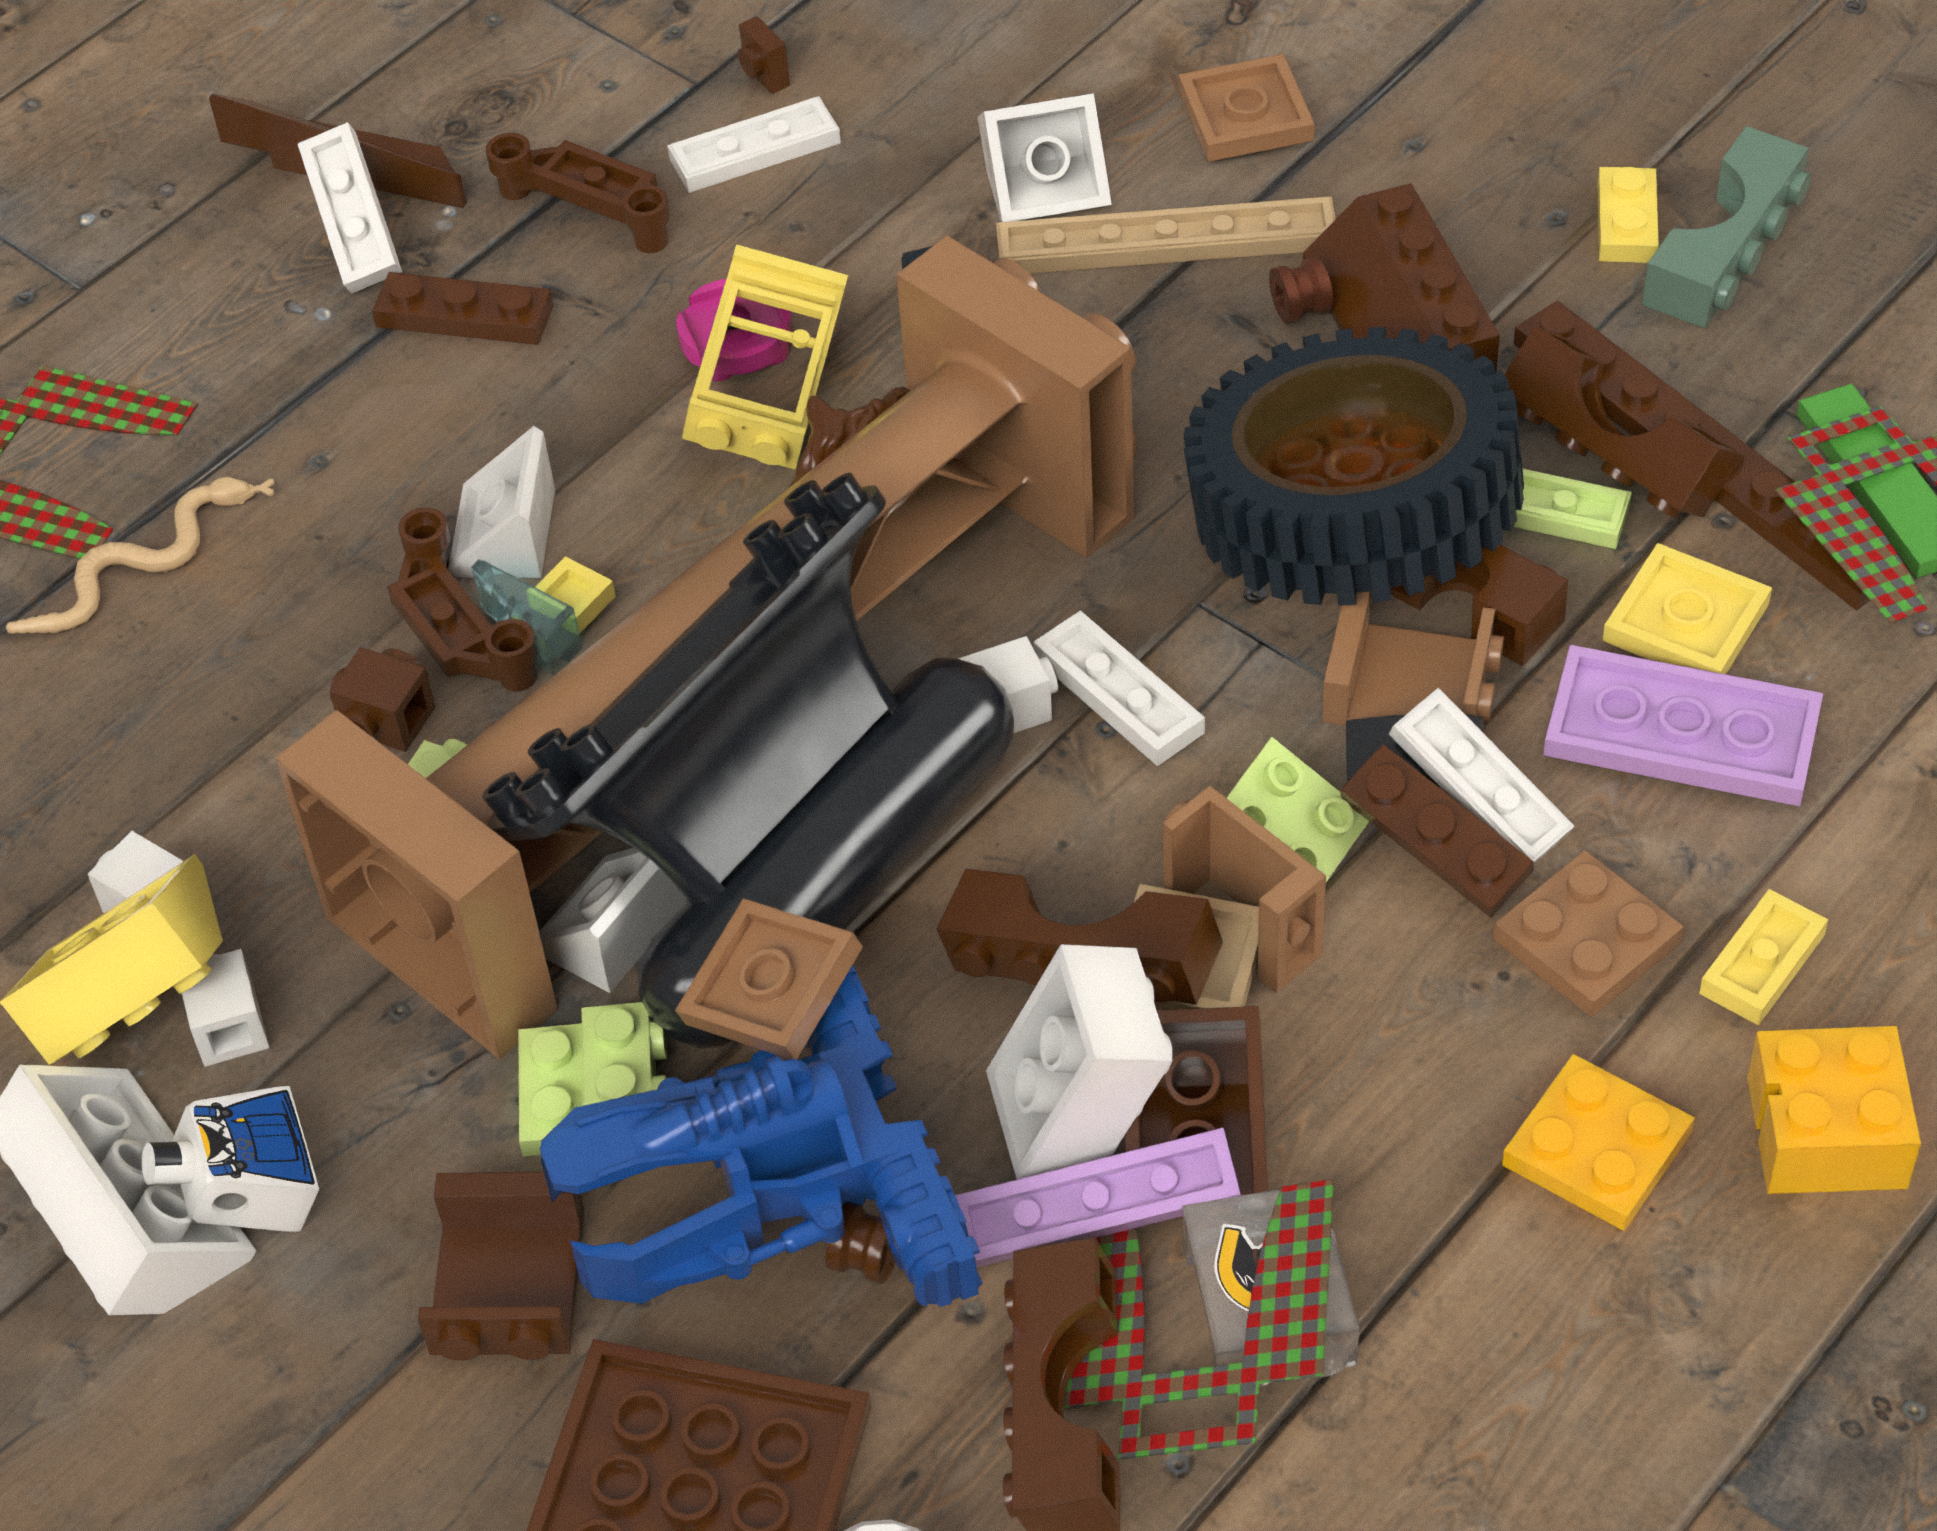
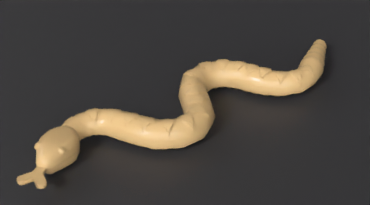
M222 477L214 480L210 485L200 486L188 491L178 500L174 510L176 540L172 545L156 550L132 543L108 542L91 548L77 562L74 576V586L78 597L76 604L63 613L52 612L47 615L9 622L6 625L7 632L10 634H25L27 632L59 633L63 630L75 629L78 625L88 622L89 618L98 610L100 599L98 574L101 570L110 565H124L146 572L167 573L169 570L183 567L197 553L196 550L200 545V529L196 511L201 505L208 502H213L220 506L243 505L244 501L252 498L258 492L272 496L274 495V490L270 487L274 485V480L268 479L261 485L254 486L243 480Z

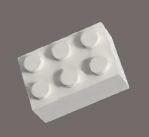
M1061 944L988 1066L986 1073L1017 1180L1113 1156L1117 1146L1135 1118L1142 1112L1146 1101L1163 1075L1168 1072L1173 1061L1172 1045L1168 1035L1163 1032L1154 1004L1153 985L1150 979L1145 976L1137 948Z

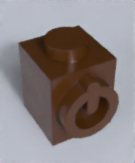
M360 647L347 667L340 669L336 673L329 691L335 711L338 710L382 745L404 752L408 750L435 709L426 668L415 657L399 649L390 648L385 649L382 653Z

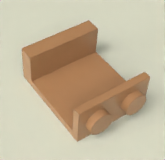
M1371 591L1356 593V605L1341 606L1324 678L1322 722L1346 726L1347 720L1406 715L1437 688L1465 715L1481 716L1484 721H1490L1495 684L1486 683L1485 681L1487 672L1499 674L1504 647V636L1493 635L1495 609L1483 607L1477 639L1369 624Z
M1208 786L1191 801L1185 800L1180 802L1169 812L1163 822V888L1193 894L1210 880L1238 903L1258 906L1257 978L1274 992H1279L1323 955L1326 875L1211 786Z

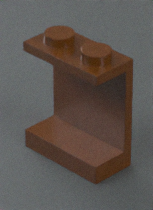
M544 1172L437 1173L434 1200L443 1228L433 1307H419L418 1322L429 1355H441L452 1360H469L477 1355H513L521 1359L536 1360L544 1358L548 1354H570L578 1278L570 1240L581 1242L584 1216L581 1194L562 1191L552 1203Z

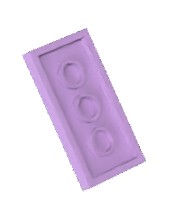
M1570 645L1545 738L1543 756L1800 806L1823 693Z

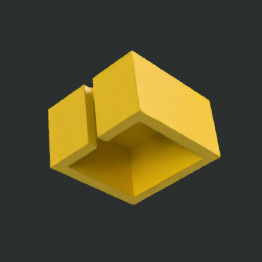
M1897 1026L1757 1031L1747 1080L1756 1129H1761L1758 1143L1767 1194L1908 1189L1921 1141Z

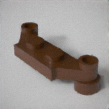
M503 133L492 138L486 145L489 169L497 177L499 191L504 198L519 200L528 196L531 190L537 189L627 224L634 236L635 246L641 252L656 253L667 246L666 224L670 218L669 205L665 191L657 187L656 174L564 140L557 147L531 150L529 141L525 136L518 133Z
M427 507L414 509L405 514L398 525L405 557L398 581L387 586L391 603L448 678L457 673L501 681L504 688L514 692L524 691L533 686L537 679L534 661L538 655L533 628L527 622L519 619H506L491 626L448 570L450 560L447 548L450 544V534L445 516L440 511Z

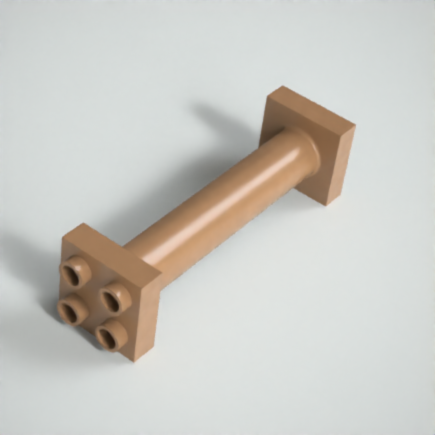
M948 235L896 274L906 387L910 392L427 778L415 771L338 710L334 711L275 757L326 919L499 1060L518 1045V1029L538 1028L558 1011L530 892L602 832L590 827L567 824L544 838L506 841L487 825L494 812L482 798L484 791L494 781L507 773L515 772L522 782L534 774L539 768L527 751L545 733L560 728L566 737L569 738L577 730L589 725L729 588V582L754 558L743 544L744 538L766 521L775 520L782 529L794 519V516L784 504V500L792 491L808 481L815 480L820 488L823 489L837 477L845 473H852L861 487L877 486L886 500L884 509L861 538L852 562L850 582L852 605L856 621L999 502L1087 559L1135 518L1133 458L1137 453V440L1132 424L1131 373L1135 369L1136 359L1128 338L1115 323L1096 313L1087 314L1082 318L1041 293L1031 275L1022 266L1010 259L998 258L990 262Z

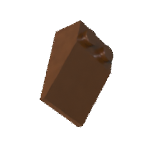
M1259 1006L1156 1010L1163 1032L1168 1035L1171 1041L1173 1061L1168 1072L1163 1075L1146 1101L1142 1112L1135 1118L1126 1132V1152L1224 1128L1242 1201L1173 1219L1268 1216L1264 1081Z

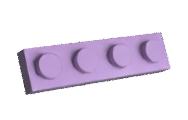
M1224 1128L955 1195L967 1221L965 1223L969 1237H974L980 1253L974 1255L976 1268L1013 1259V1251L1092 1237L1097 1238L1242 1201Z

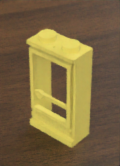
M736 244L696 384L689 402L682 439L699 443L708 449H721L757 459L767 465H780L796 470L809 423L806 412L807 403L811 396L817 394L848 275ZM736 297L820 319L821 322L817 336L812 338L803 329L790 332L732 316ZM728 326L787 341L796 348L809 347L813 349L795 413L709 390Z

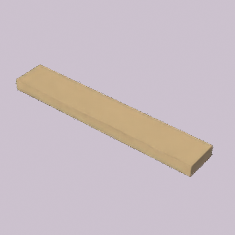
M1332 196L999 222L996 223L999 258L1010 259L1022 266L1029 274L1300 253L1304 252L1336 218Z

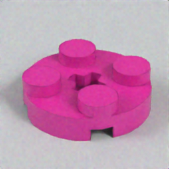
M726 279L708 283L695 290L689 296L690 306L684 310L683 314L679 310L676 318L680 348L685 357L698 367H701ZM736 297L732 316L793 332L791 311ZM743 329L727 330L712 381H724L732 375L747 374L768 365H777L784 362L790 353L789 342Z

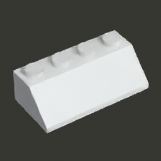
M19 1065L0 1096L1 1158L11 1168L31 1198L33 1206L41 1213L61 1243L65 1254L73 1261L93 1291L97 1302L105 1309L108 1315L164 1314L251 1261L256 1253V1249L240 1227L195 1222L188 1215L180 1183L146 1184L142 1173V1153L145 1144L148 1142H172L174 1134L128 1069Z

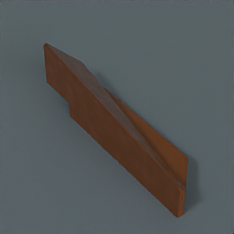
M217 94L209 96L221 142L270 152L275 169L307 175L298 143L338 127L336 125L302 119L247 99ZM355 130L375 190L464 208L467 202L461 175L454 172L440 147Z

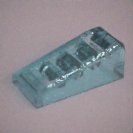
M478 559L471 566L481 607L496 622L506 619H519L527 622L534 630L538 655L535 661L553 676L556 675L582 649L573 607L484 560Z

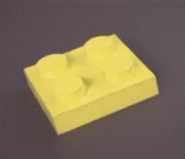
M1657 543L1605 623L1602 641L1648 660L1727 674L1770 603L1772 587Z

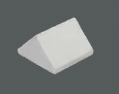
M533 426L463 484L448 570L453 576L457 578H541L555 486L544 432Z
M636 848L606 855L539 931L545 959L611 993L644 954L651 939L687 903V898L650 859Z

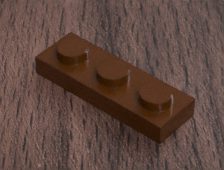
M388 272L372 313L375 325L378 328L539 345L554 305L551 290L545 288Z
M1384 744L1379 747L1340 790L1341 799L1345 800L1355 811L1490 918L1534 871V861Z

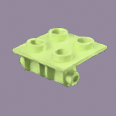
M1273 737L1268 740L1226 797L1325 874L1326 882L1369 823L1366 818L1355 811L1345 800L1341 799L1340 791Z

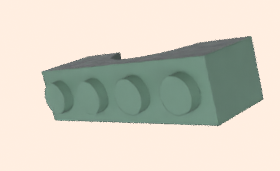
M1746 126L1725 154L1721 163L1716 202L1724 207L1732 217L1718 225L1707 228H1672L1647 263L1642 305L1706 329L1719 309L1728 310L1736 296L1739 280L1743 274L1752 275L1757 268L1765 242L1768 238L1772 240L1778 238L1786 222L1790 206L1792 204L1799 206L1803 202L1812 178L1810 173L1805 172L1809 148Z

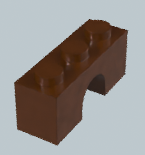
M1500 544L1494 551L1481 547L1482 561L1471 569L1456 562V577L1443 584H1440L1430 575L1424 578L1425 591L1408 596L1403 585L1390 588L1392 596L1419 611L1431 598L1445 591L1459 590L1473 594L1475 597L1473 598L1471 639H1477L1483 607L1495 609L1493 635L1504 636L1502 656L1524 666L1565 621L1568 579L1558 575L1551 568L1539 565Z

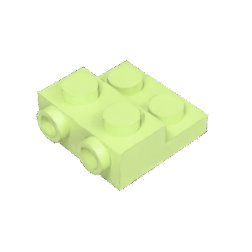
M643 1002L581 1008L582 1023L518 1029L519 1144L523 1157L541 1155V1140L575 1107L657 1090L659 1084L667 1079L666 1075L656 1076V1060H664L668 1056L666 1033L662 1027L652 1022Z

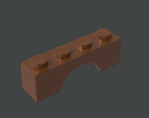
M1534 325L1504 374L1508 379L1509 390L1513 389L1517 414L1537 425H1541L1545 419L1559 429L1555 436L1557 441L1583 456H1586L1590 450L1605 461L1600 467L1604 473L1629 487L1632 486L1634 481L1638 482L1651 491L1646 500L1667 515L1678 518L1681 512L1704 517L1743 455L1698 425L1675 417H1671L1662 425L1649 432L1625 436L1611 423L1603 407L1601 378L1604 363L1560 334Z
M965 869L936 929L955 971H960L974 977L988 975L1017 979L1032 985L1038 984L1061 944L1137 948L1145 976L1150 979L1153 985L1154 1002L1174 1001L1196 1005L1223 944L1209 900L1205 898L1145 891L1131 906L1111 918L1091 924L1067 925L1051 921L1040 914L1025 876Z
M1095 1237L1013 1251V1279L1007 1280L1004 1288L1007 1312L1013 1322V1342L1006 1343L1004 1348L1005 1370L1008 1380L1013 1386V1406L1006 1407L1003 1416L1005 1437L1009 1448L1012 1450V1472L1006 1473L1003 1478V1496L1006 1509L1012 1518H1018L1026 1531H1120L1119 1462L1097 1430L1085 1428L1067 1421L1064 1418L1063 1409L1066 1387L1077 1365L1090 1351L1118 1334L1117 1272Z

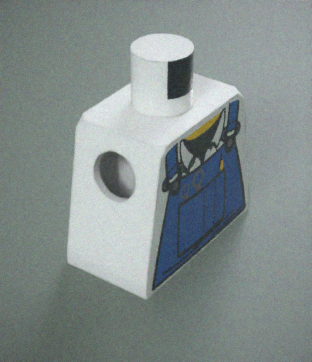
M279 1086L193 1101L185 1107L172 1142H148L145 1144L142 1153V1173L146 1184L180 1183L188 1215L197 1223L299 1232L319 1191L290 1086Z

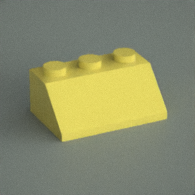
M194 854L48 949L0 1001L1 1005L49 1065L71 1051L77 1058L85 1056L110 1036V1032L107 1030L108 1027L121 1019L128 1026L137 1023L161 1003L157 997L172 986L181 994L196 985L211 972L212 969L207 961L223 940L202 862Z

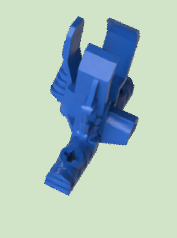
M853 965L805 1045L806 1049L810 1048L811 1056L799 1060L790 1059L782 1061L780 1056L761 1050L752 1056L751 1061L723 1067L716 1071L717 1075L686 1083L675 1077L667 1078L659 1084L657 1090L575 1107L541 1140V1163L552 1203L562 1191L582 1194L663 1166L713 1161L716 1169L722 1167L726 1178L729 1198L635 1244L627 1245L622 1242L594 1246L570 1240L580 1282L593 1298L643 1304L678 1286L705 1281L724 1274L732 1279H744L751 1273L752 1265L784 1251L794 1253L820 1241L835 1243L841 1240L845 1233L842 1205L850 1201L863 1206L867 1197L869 1201L876 1199L875 1203L880 1212L884 1232L893 1257L900 1270L904 1269L910 1283L915 1285L913 1292L919 1304L926 1307L927 1304H938V1307L952 1304V1300L960 1297L964 1300L979 1294L978 1287L983 1282L976 1269L974 1255L980 1253L974 1237H969L965 1223L967 1221L952 1191L947 1176H939L935 1166L940 1164V1160L934 1148L926 1147L923 1137L928 1136L922 1120L886 1124L876 1103L897 1090L891 1074L884 1076L881 1067L885 1063V1059L893 1057L887 1041H880L876 1031L881 1030L876 1016L871 1015L868 997ZM801 1216L805 1219V1221L781 1232L780 1238L765 1244L761 1223Z

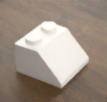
M1094 93L984 111L978 116L986 171L1001 222L1021 221L1112 205Z

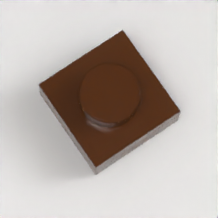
M758 16L739 24L742 48L738 49V59L746 75L751 79L756 78L771 94L790 86L785 43Z

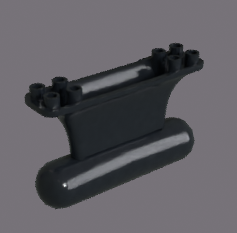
M845 473L837 477L823 489L820 488L815 480H811L792 491L785 498L784 504L794 516V519L782 529L775 520L766 521L744 538L743 544L754 558L729 582V588L589 725L577 730L569 738L566 737L560 728L553 729L538 738L527 751L539 768L534 774L522 782L515 772L507 773L494 781L482 795L484 801L494 812L487 823L488 827L506 841L544 838L567 824L590 827L610 834L636 848L677 886L688 902L651 939L638 963L639 996L653 1023L662 1027L664 1032L673 1039L700 1049L722 1047L733 1040L686 1025L675 1009L742 899L845 930L1002 761L1013 740L1014 715L1006 690L981 665L957 658H935L908 673L892 691L881 677L868 653L857 625L852 605L850 579L852 562L859 542L868 527L884 509L886 500L877 486L861 487L852 473Z

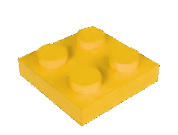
M1573 1054L1504 1149L1502 1166L1625 1231L1692 1134L1695 1117Z

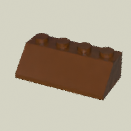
M1412 183L1357 197L1303 252V260L1318 256L1326 267L1333 291V308L1330 312L1340 330L1352 328L1353 338H1367L1369 327H1386L1387 338L1394 339L1398 337L1402 328L1418 330L1420 343H1425L1432 334H1437L1448 338L1449 351L1458 344L1463 343L1473 348L1474 360L1486 356L1494 363V372H1497L1500 335Z

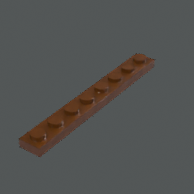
M1558 300L1515 327L1514 344L1518 348H1521L1535 325L1560 334L1604 363L1601 378V399L1608 418L1630 435L1649 432L1662 425L1671 417H1675L1698 425L1743 455L1715 501L1856 611L1870 601L1775 491L1777 488L1795 483L1793 479Z

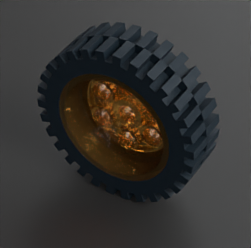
M1369 327L1367 338H1353L1352 328L1335 330L1337 340L1324 343L1321 342L1319 333L1302 337L1304 348L1293 351L1287 342L1271 347L1273 359L1267 362L1257 354L1243 361L1245 375L1230 369L1220 377L1221 390L1212 387L1206 390L1201 396L1203 407L1194 406L1189 415L1191 427H1185V447H1183L1198 536L1201 544L1206 545L1207 555L1213 563L1221 561L1223 572L1232 579L1243 574L1245 586L1257 592L1270 582L1272 597L1288 601L1295 590H1302L1304 603L1321 605L1325 593L1337 594L1338 605H1356V593L1372 591L1374 603L1391 600L1390 588L1401 585L1404 586L1409 596L1425 591L1424 578L1430 575L1440 584L1455 578L1456 562L1469 569L1482 561L1481 547L1494 551L1503 542L1502 530L1511 531L1517 522L1516 510L1522 509L1524 501V478L1513 389L1509 390L1508 379L1502 371L1494 372V363L1486 356L1474 360L1473 348L1463 343L1458 344L1449 351L1447 337L1432 334L1425 343H1420L1418 330L1403 328L1396 339L1387 338L1386 327Z

